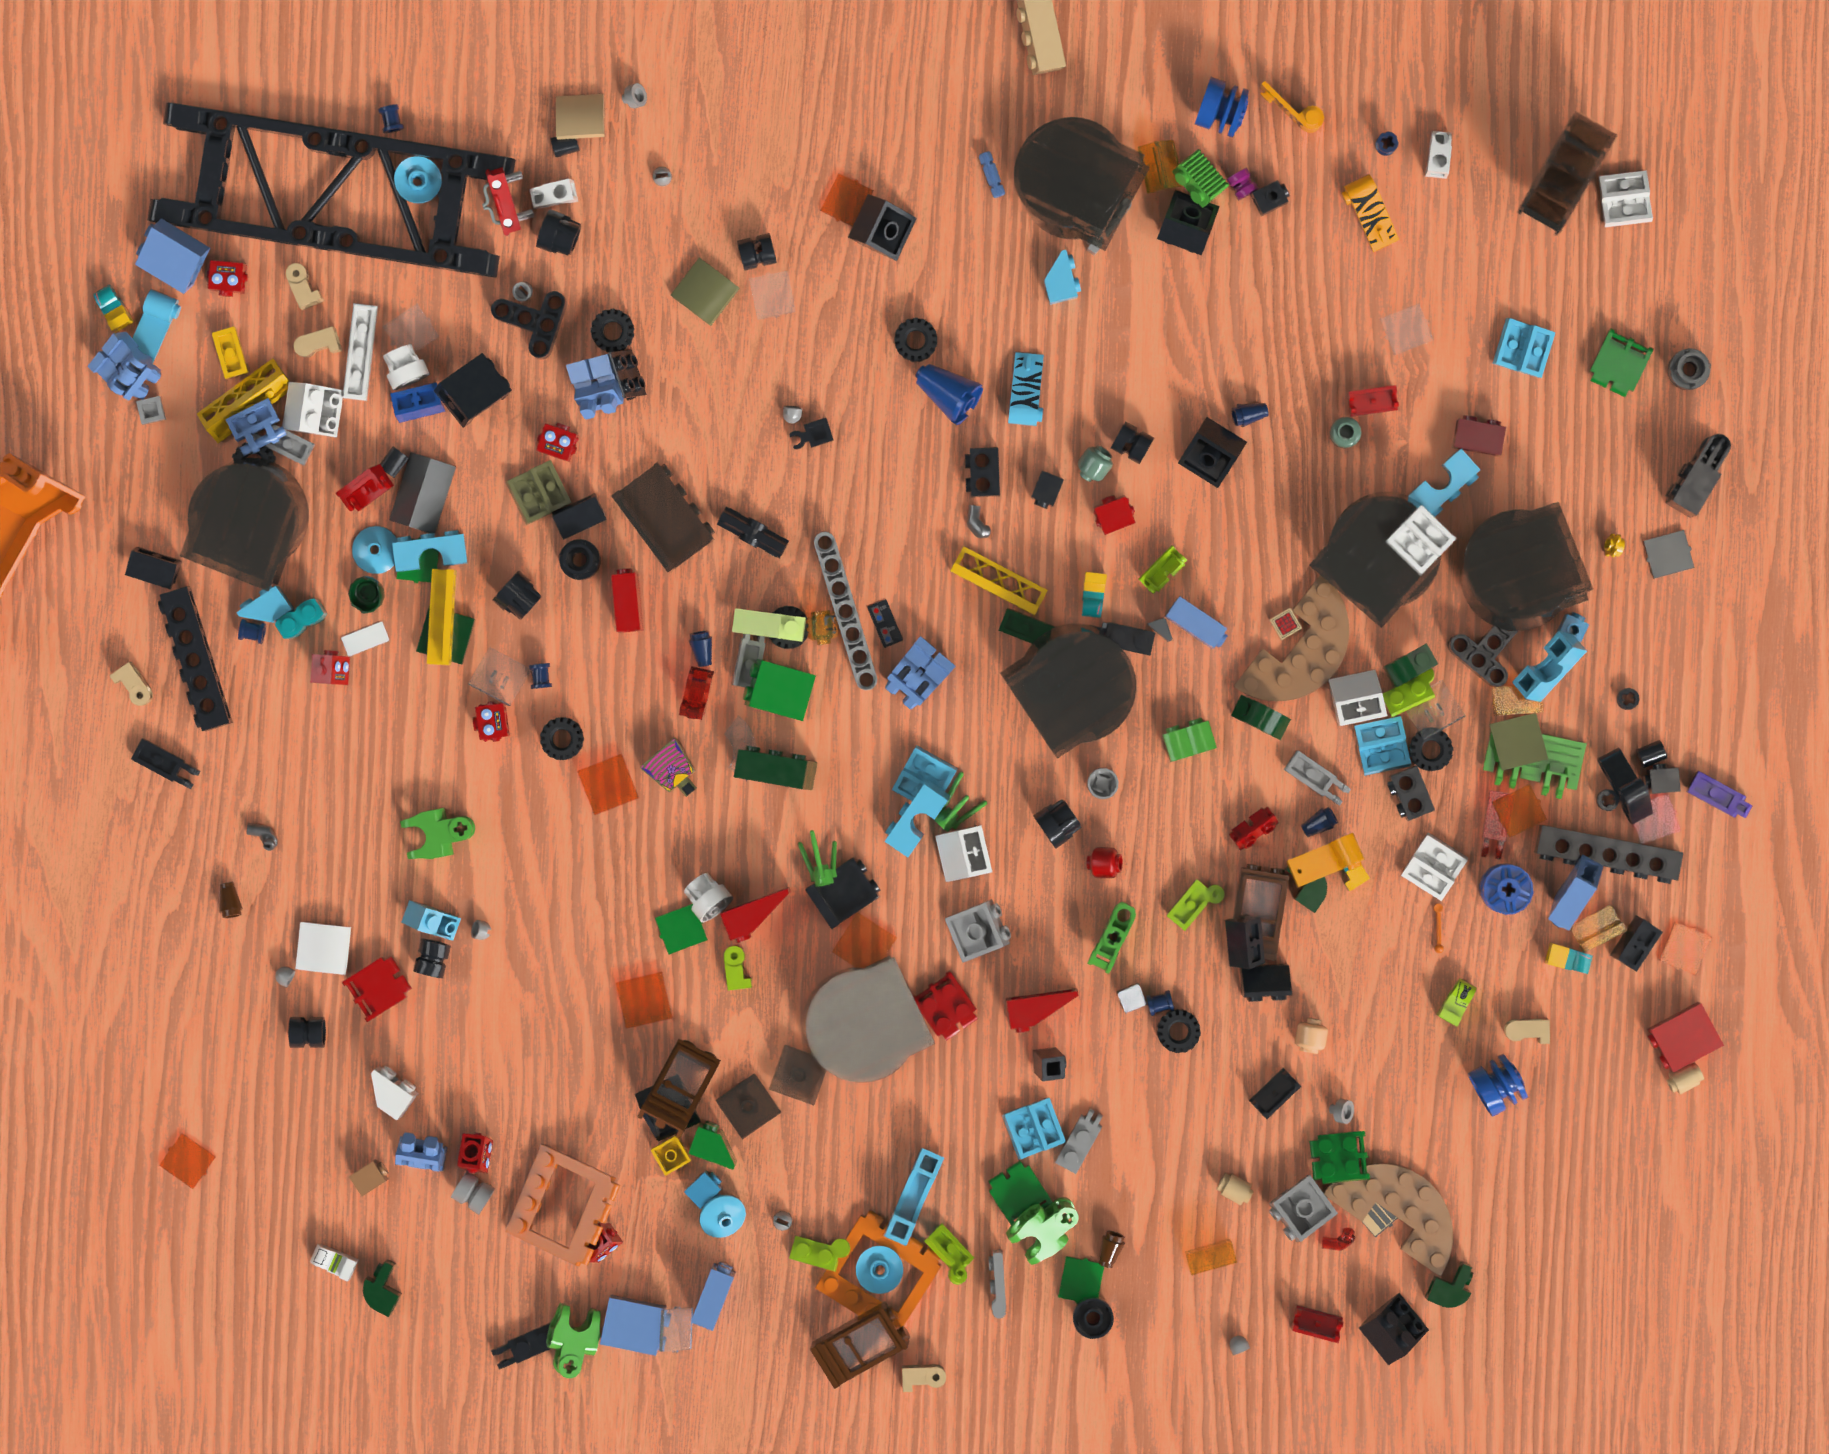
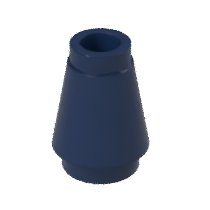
M1266 403L1237 404L1231 410L1235 426L1241 425V427H1245L1269 415Z
M709 631L691 633L689 643L698 667L712 665V636H709Z
M1322 807L1301 827L1306 836L1310 837L1333 829L1334 825L1338 824V820L1330 807L1325 809Z

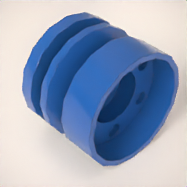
M1211 77L1194 125L1210 129L1216 120L1219 121L1218 133L1222 134L1224 126L1227 124L1230 125L1227 136L1233 138L1235 132L1241 126L1246 113L1249 90L1244 88L1241 97L1238 98L1235 97L1238 86L1234 85L1230 93L1226 94L1224 93L1226 82Z
M1507 863L1497 864L1489 868L1482 875L1479 884L1480 896L1484 904L1491 910L1505 915L1516 914L1524 910L1531 902L1534 893L1533 882L1529 874L1522 868ZM1507 883L1513 888V892H1509L1508 896H1506V892L1502 891V887H1506Z
M1504 1054L1498 1056L1502 1066L1500 1068L1493 1059L1489 1061L1492 1069L1490 1074L1482 1066L1467 1073L1479 1098L1492 1117L1506 1110L1504 1098L1507 1097L1514 1105L1517 1104L1513 1093L1517 1092L1522 1100L1528 1098L1521 1075Z

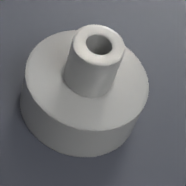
M639 83L628 85L622 95L623 103H627L633 109L644 106L647 102V94L644 87Z
M1339 1099L1335 1105H1330L1329 1113L1333 1114L1336 1122L1348 1124L1354 1114L1353 1102Z

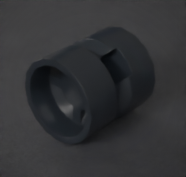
M770 233L759 235L756 237V240L746 238L737 241L744 271L757 268L760 263L764 266L777 263ZM756 250H763L762 252L756 254Z
M1125 421L1111 449L1121 455L1127 453L1128 459L1140 464L1154 437L1144 431L1138 433L1137 427Z
M421 939L418 949L421 957L416 958L413 971L426 976L443 978L446 968L443 961L448 959L451 945L429 939Z
M290 1017L288 1029L290 1048H304L305 1044H308L310 1048H324L326 1042L325 1018L310 1017L306 1021L304 1017Z

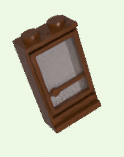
M1247 864V868H1241L1233 919H1238V916L1261 917L1265 959L1276 961L1290 876L1285 875V870L1271 868L1270 872L1261 871V866Z
M678 1039L637 1117L642 1119L646 1113L656 1118L655 1125L657 1127L664 1128L667 1124L679 1130L676 1138L680 1139L721 1060L717 1059L711 1052H704L696 1048L690 1041Z
M885 1301L812 1342L810 1351L834 1389L908 1348L910 1342L909 1332L904 1326H900L896 1320L898 1319L896 1311L892 1306L888 1307Z

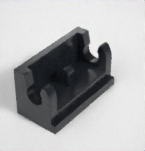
M595 493L552 513V517L563 540L607 520Z
M136 547L131 550L125 575L171 589L172 585L176 582L182 561Z
M1636 915L1610 956L1637 972L1663 932Z
M1238 916V919L1225 920L1229 965L1231 967L1251 969L1264 964L1261 917Z
M1282 1068L1249 1101L1268 1119L1301 1088V1085Z

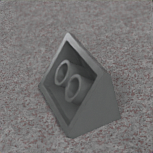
M411 452L389 520L427 533H436L456 467Z

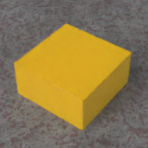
M676 1135L651 1149L665 1176L692 1161L680 1139L676 1138Z

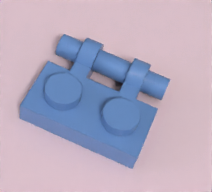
M269 398L226 419L235 440L239 442L246 438L248 444L240 447L244 456L251 452L255 454L260 451L259 448L271 442L275 444L279 442V438L287 435L283 426L276 430L272 427L273 424L280 420ZM265 429L267 434L255 440L253 434Z

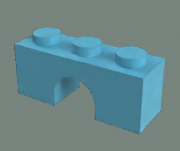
M1459 449L1441 465L1449 475V483L1444 489H1434L1427 481H1424L1406 497L1416 509L1422 505L1433 517H1436L1443 510L1441 505L1445 501L1449 500L1451 503L1461 494L1459 489L1465 483L1469 487L1479 478L1477 475L1480 471L1479 467L1462 449Z
M458 530L444 532L445 536L435 537V533L420 535L421 539L411 540V536L397 538V542L392 543L396 572L420 569V556L427 549L439 551L442 555L444 566L468 563L464 534H459Z
M1558 631L1544 647L1548 656L1536 666L1527 665L1513 680L1512 683L1526 699L1541 702L1587 652L1573 634Z
M929 780L924 785L920 783L911 794L915 797L911 804L907 802L898 813L902 816L898 823L892 821L885 832L889 835L885 842L906 857L910 856L924 835L915 827L913 822L914 816L923 813L935 820L950 798L949 794Z

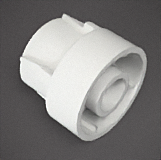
M412 344L399 347L383 356L389 369V374L386 376L392 390L404 388L430 375L424 360H419Z
M704 873L694 879L684 890L686 896L693 903L691 910L701 922L709 921L720 914L733 900V896L723 884L718 885L709 873Z

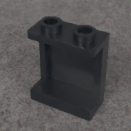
M483 353L445 378L434 389L436 395L463 428L496 402L505 399L512 391L507 379L497 372L492 360L486 358Z
M853 857L836 868L837 877L833 878V884L815 887L814 883L805 889L831 929L880 897L878 895V892L881 891L874 879L868 880L864 874L868 870L860 859L856 861Z

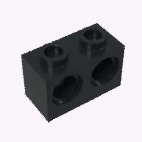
M998 448L970 449V454H965V468H970L971 478H966V492H971V497H999ZM980 454L986 455L989 459V463L985 467H979L975 463V458ZM986 478L990 483V487L986 491L978 490L976 488L978 479Z
M1413 766L1389 776L1390 782L1387 785L1391 795H1396L1399 804L1396 807L1401 818L1405 817L1406 821H1410L1435 811L1418 766ZM1404 776L1411 779V787L1407 790H1403L1399 786V780ZM1413 798L1418 799L1420 802V809L1416 812H1411L1408 808V802Z

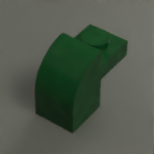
M1426 643L1383 666V669L1393 687L1396 688L1438 665V662Z
M1243 695L1240 696L1231 714L1232 717L1278 740H1281L1291 721L1290 718Z
M1287 866L1285 870L1291 873L1289 866ZM1325 877L1303 885L1294 899L1315 913L1327 894Z
M388 1259L384 1264H378L373 1276L377 1277L376 1280L368 1276L363 1284V1296L367 1304L373 1310L387 1317L392 1314L402 1294L385 1285L396 1264Z
M1461 1261L1452 1283L1434 1276L1425 1295L1426 1300L1446 1308L1457 1307L1465 1303L1472 1294L1464 1288L1472 1280L1474 1272H1471L1472 1267Z

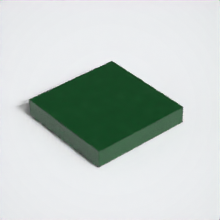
M430 606L416 652L426 655ZM454 613L451 662L463 665L476 619Z

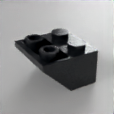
M1288 964L1259 965L1251 969L1240 968L1241 995L1247 998L1248 1002L1263 1001V997L1271 996L1272 1000H1287V995H1292Z
M1400 1293L1396 1294L1372 1313L1359 1327L1360 1331L1388 1365L1406 1356L1429 1331Z

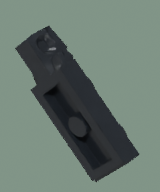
M1103 622L1102 628L1089 626L1088 635L1099 637L1098 643L1104 644V646L1148 656L1151 655L1156 632L1110 622Z

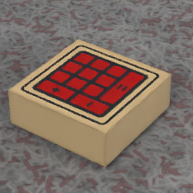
M1291 608L1270 619L1281 640L1302 629Z

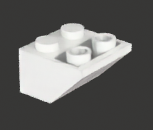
M289 382L283 428L296 432L337 437L343 390L307 383Z
M1376 670L1328 680L1338 726L1387 716Z
M982 825L935 836L946 882L992 872Z
M379 1066L371 1073L377 1107L395 1120L403 1117L418 1095V1092L415 1091L416 1086L406 1079L401 1081L396 1078L395 1075L397 1073L391 1068Z

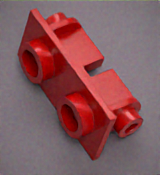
M1268 807L1259 809L1249 817L1253 823L1252 826H1249L1244 820L1231 829L1232 832L1229 836L1236 843L1240 851L1251 847L1256 843L1257 838L1263 834L1271 833L1276 828L1279 822Z

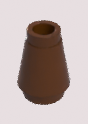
M234 883L220 884L219 913H222V918L227 919L241 916L243 907Z
M1107 1231L1106 1235H1103L1099 1261L1101 1266L1113 1268L1125 1245V1237L1122 1234Z

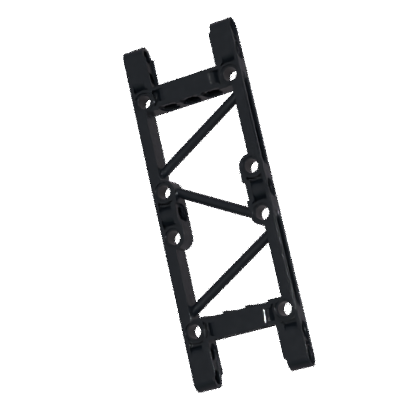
M166 103L164 125L181 131L205 134L206 138L195 203L161 198L160 200L150 199L147 221L157 223L160 219H163L173 226L480 276L497 277L500 256L489 254L486 250L456 246L467 177L488 180L485 173L487 169L491 171L502 167L505 175L514 173L515 159L195 106ZM225 118L227 126L223 130H218L216 127L217 121ZM235 127L240 135L274 228L220 219ZM248 130L302 138L304 145L315 153L351 158L301 220L291 222L287 230L284 228ZM316 133L320 134V143L311 145V136ZM366 141L368 149L363 153H359L357 151L358 143ZM376 150L379 153L415 251L360 242L358 234L352 229L339 226H322L312 222L362 160L370 159ZM388 152L443 161L441 171L443 175L441 191L437 195L439 198L437 215L434 216L435 229L433 239H430L428 253L425 251L407 201L400 196L395 188V169ZM455 156L462 158V165L458 168H453L450 165L451 159ZM205 212H210L212 215V219L208 224H202L201 216ZM300 227L305 228V237L296 239V229ZM346 235H351L353 238L352 244L348 247H343L341 244L342 238ZM440 250H444L447 253V258L443 262L435 260V255Z

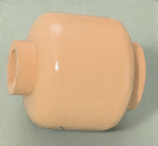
M1307 1018V1022L1298 1024L1295 1044L1300 1047L1299 1051L1318 1054L1319 1050L1325 1048L1328 1029L1326 1026L1321 1025L1322 1020Z

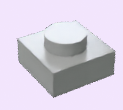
M161 396L136 401L142 425L166 420Z

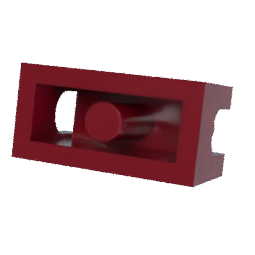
M1463 415V419L1456 421L1452 448L1493 456H1500L1502 454L1506 427L1501 426L1500 421L1487 419L1486 423L1477 422V417Z

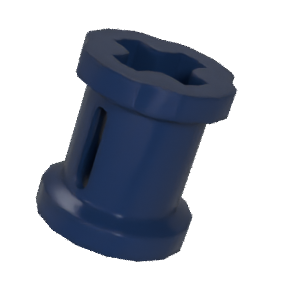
M398 104L378 109L383 119V133H393L404 129V125L400 123L398 115Z
M1392 132L1382 133L1375 143L1377 152L1383 156L1393 154L1399 144L1397 136ZM1388 138L1391 140L1390 145L1393 147L1389 146L1387 149H1384V143L1381 140L1385 141Z
M242 619L238 631V640L245 638L255 640L258 644H263L266 624L248 623L247 620Z
M550 663L529 665V669L532 670L533 680L531 689L552 687V683L549 682L548 673Z
M1169 990L1165 991L1164 994L1152 997L1150 995L1146 996L1151 1016L1165 1010L1174 1011Z

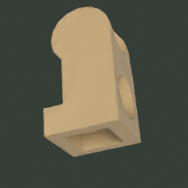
M299 263L289 265L286 269V278L299 308L305 310L323 302L324 299L319 290H312L308 281V270Z
M333 326L302 335L294 341L293 345L295 352L305 358H309L317 351L329 348L331 353L342 351L336 328Z
M128 662L110 675L114 683H119L120 681L129 692V698L133 704L142 706L152 700L153 692L133 662Z
M1510 1020L1504 1026V1033L1507 1038L1516 1042L1524 1038H1538V1043L1550 1044V1020Z
M940 1365L902 1366L903 1392H913L912 1385H929L938 1388L946 1382L945 1370Z

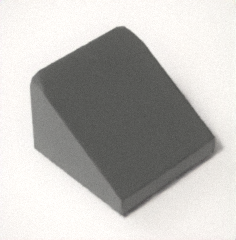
M1162 618L1147 623L1150 628L1167 642L1172 641L1166 619Z

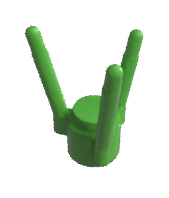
M963 772L958 774L948 792L950 798L935 818V822L947 832L951 828L956 829L962 822L987 805V801H983L957 819L959 817L957 812L969 799V796L966 795L953 810L950 807L946 809L964 775Z
M811 830V842L817 865L814 869L802 842L798 843L810 873L811 882L815 883V887L833 884V878L837 877V842H832L831 866L829 869L828 864L822 865L815 832Z

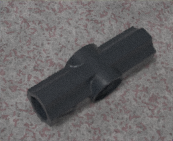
M728 507L725 508L717 523L720 527L739 536L740 540L755 548L759 547L779 559L789 543V540L768 530L767 526L750 517L748 519Z

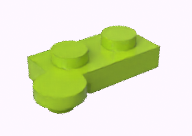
M1432 668L1418 675L1415 679L1383 693L1384 702L1391 717L1435 698L1429 684L1434 679Z
M1196 879L1166 916L1186 931L1208 902L1217 904L1224 899V890L1219 885H1211L1207 888Z
M940 1224L924 1242L950 1268L948 1271L950 1281L953 1284L960 1285L967 1279V1272L964 1268L974 1257L943 1224Z
M795 1236L789 1259L836 1272L839 1262L838 1258L846 1257L849 1254L850 1244L845 1239H837L832 1245Z

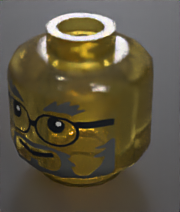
M830 610L811 612V616L806 620V624H808L807 631L809 632L808 638L812 641H817V645L831 644V639L838 636L836 616L830 614Z

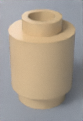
M1693 1063L1674 1073H1669L1670 1079L1667 1080V1083L1673 1093L1677 1091L1681 1095L1700 1085V1081L1704 1080V1076L1698 1065Z
M1227 1173L1223 1175L1216 1189L1221 1192L1220 1195L1239 1205L1243 1202L1248 1203L1254 1192L1250 1189L1252 1184L1234 1174L1229 1175Z

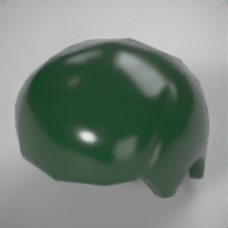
M363 576L357 578L350 585L348 595L351 606L361 611L362 614L374 612L382 605L385 592L378 580L370 576Z

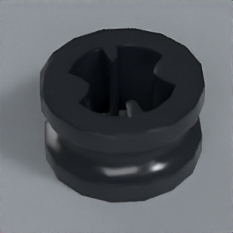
M1626 688L1617 695V704L1624 710H1631L1639 703V695L1634 689ZM1631 693L1634 696L1631 698L1634 699V703L1625 705L1622 702L1625 701L1622 699V695Z
M1603 790L1597 795V805L1602 810L1612 811L1619 804V798L1613 790ZM1611 794L1613 796L1611 800H1614V803L1612 805L1608 804L1605 807L1602 804L1604 802L1601 800L1602 796Z

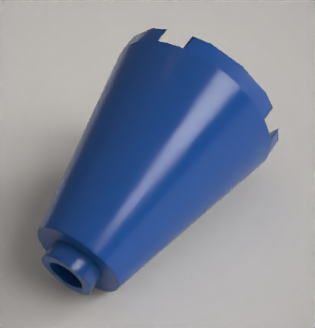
M928 364L926 367L924 365L921 366L915 376L917 378L916 384L949 420L956 425L961 424L969 416L966 412L970 408L974 410L983 393L982 385L979 382Z

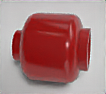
M1097 847L1092 851L1091 856H1087V869L1091 870L1095 878L1113 879L1122 871V854H1118L1115 848Z

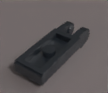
M144 738L141 739L131 760L172 782L176 781L189 789L194 784L190 780L178 776L181 768L187 770L192 775L198 776L201 772L197 768L185 763V760Z
M550 1323L508 1340V1343L491 1350L493 1356L502 1354L508 1349H511L513 1357L500 1361L497 1364L498 1368L502 1369L515 1362L520 1363L552 1349L547 1348L546 1344Z

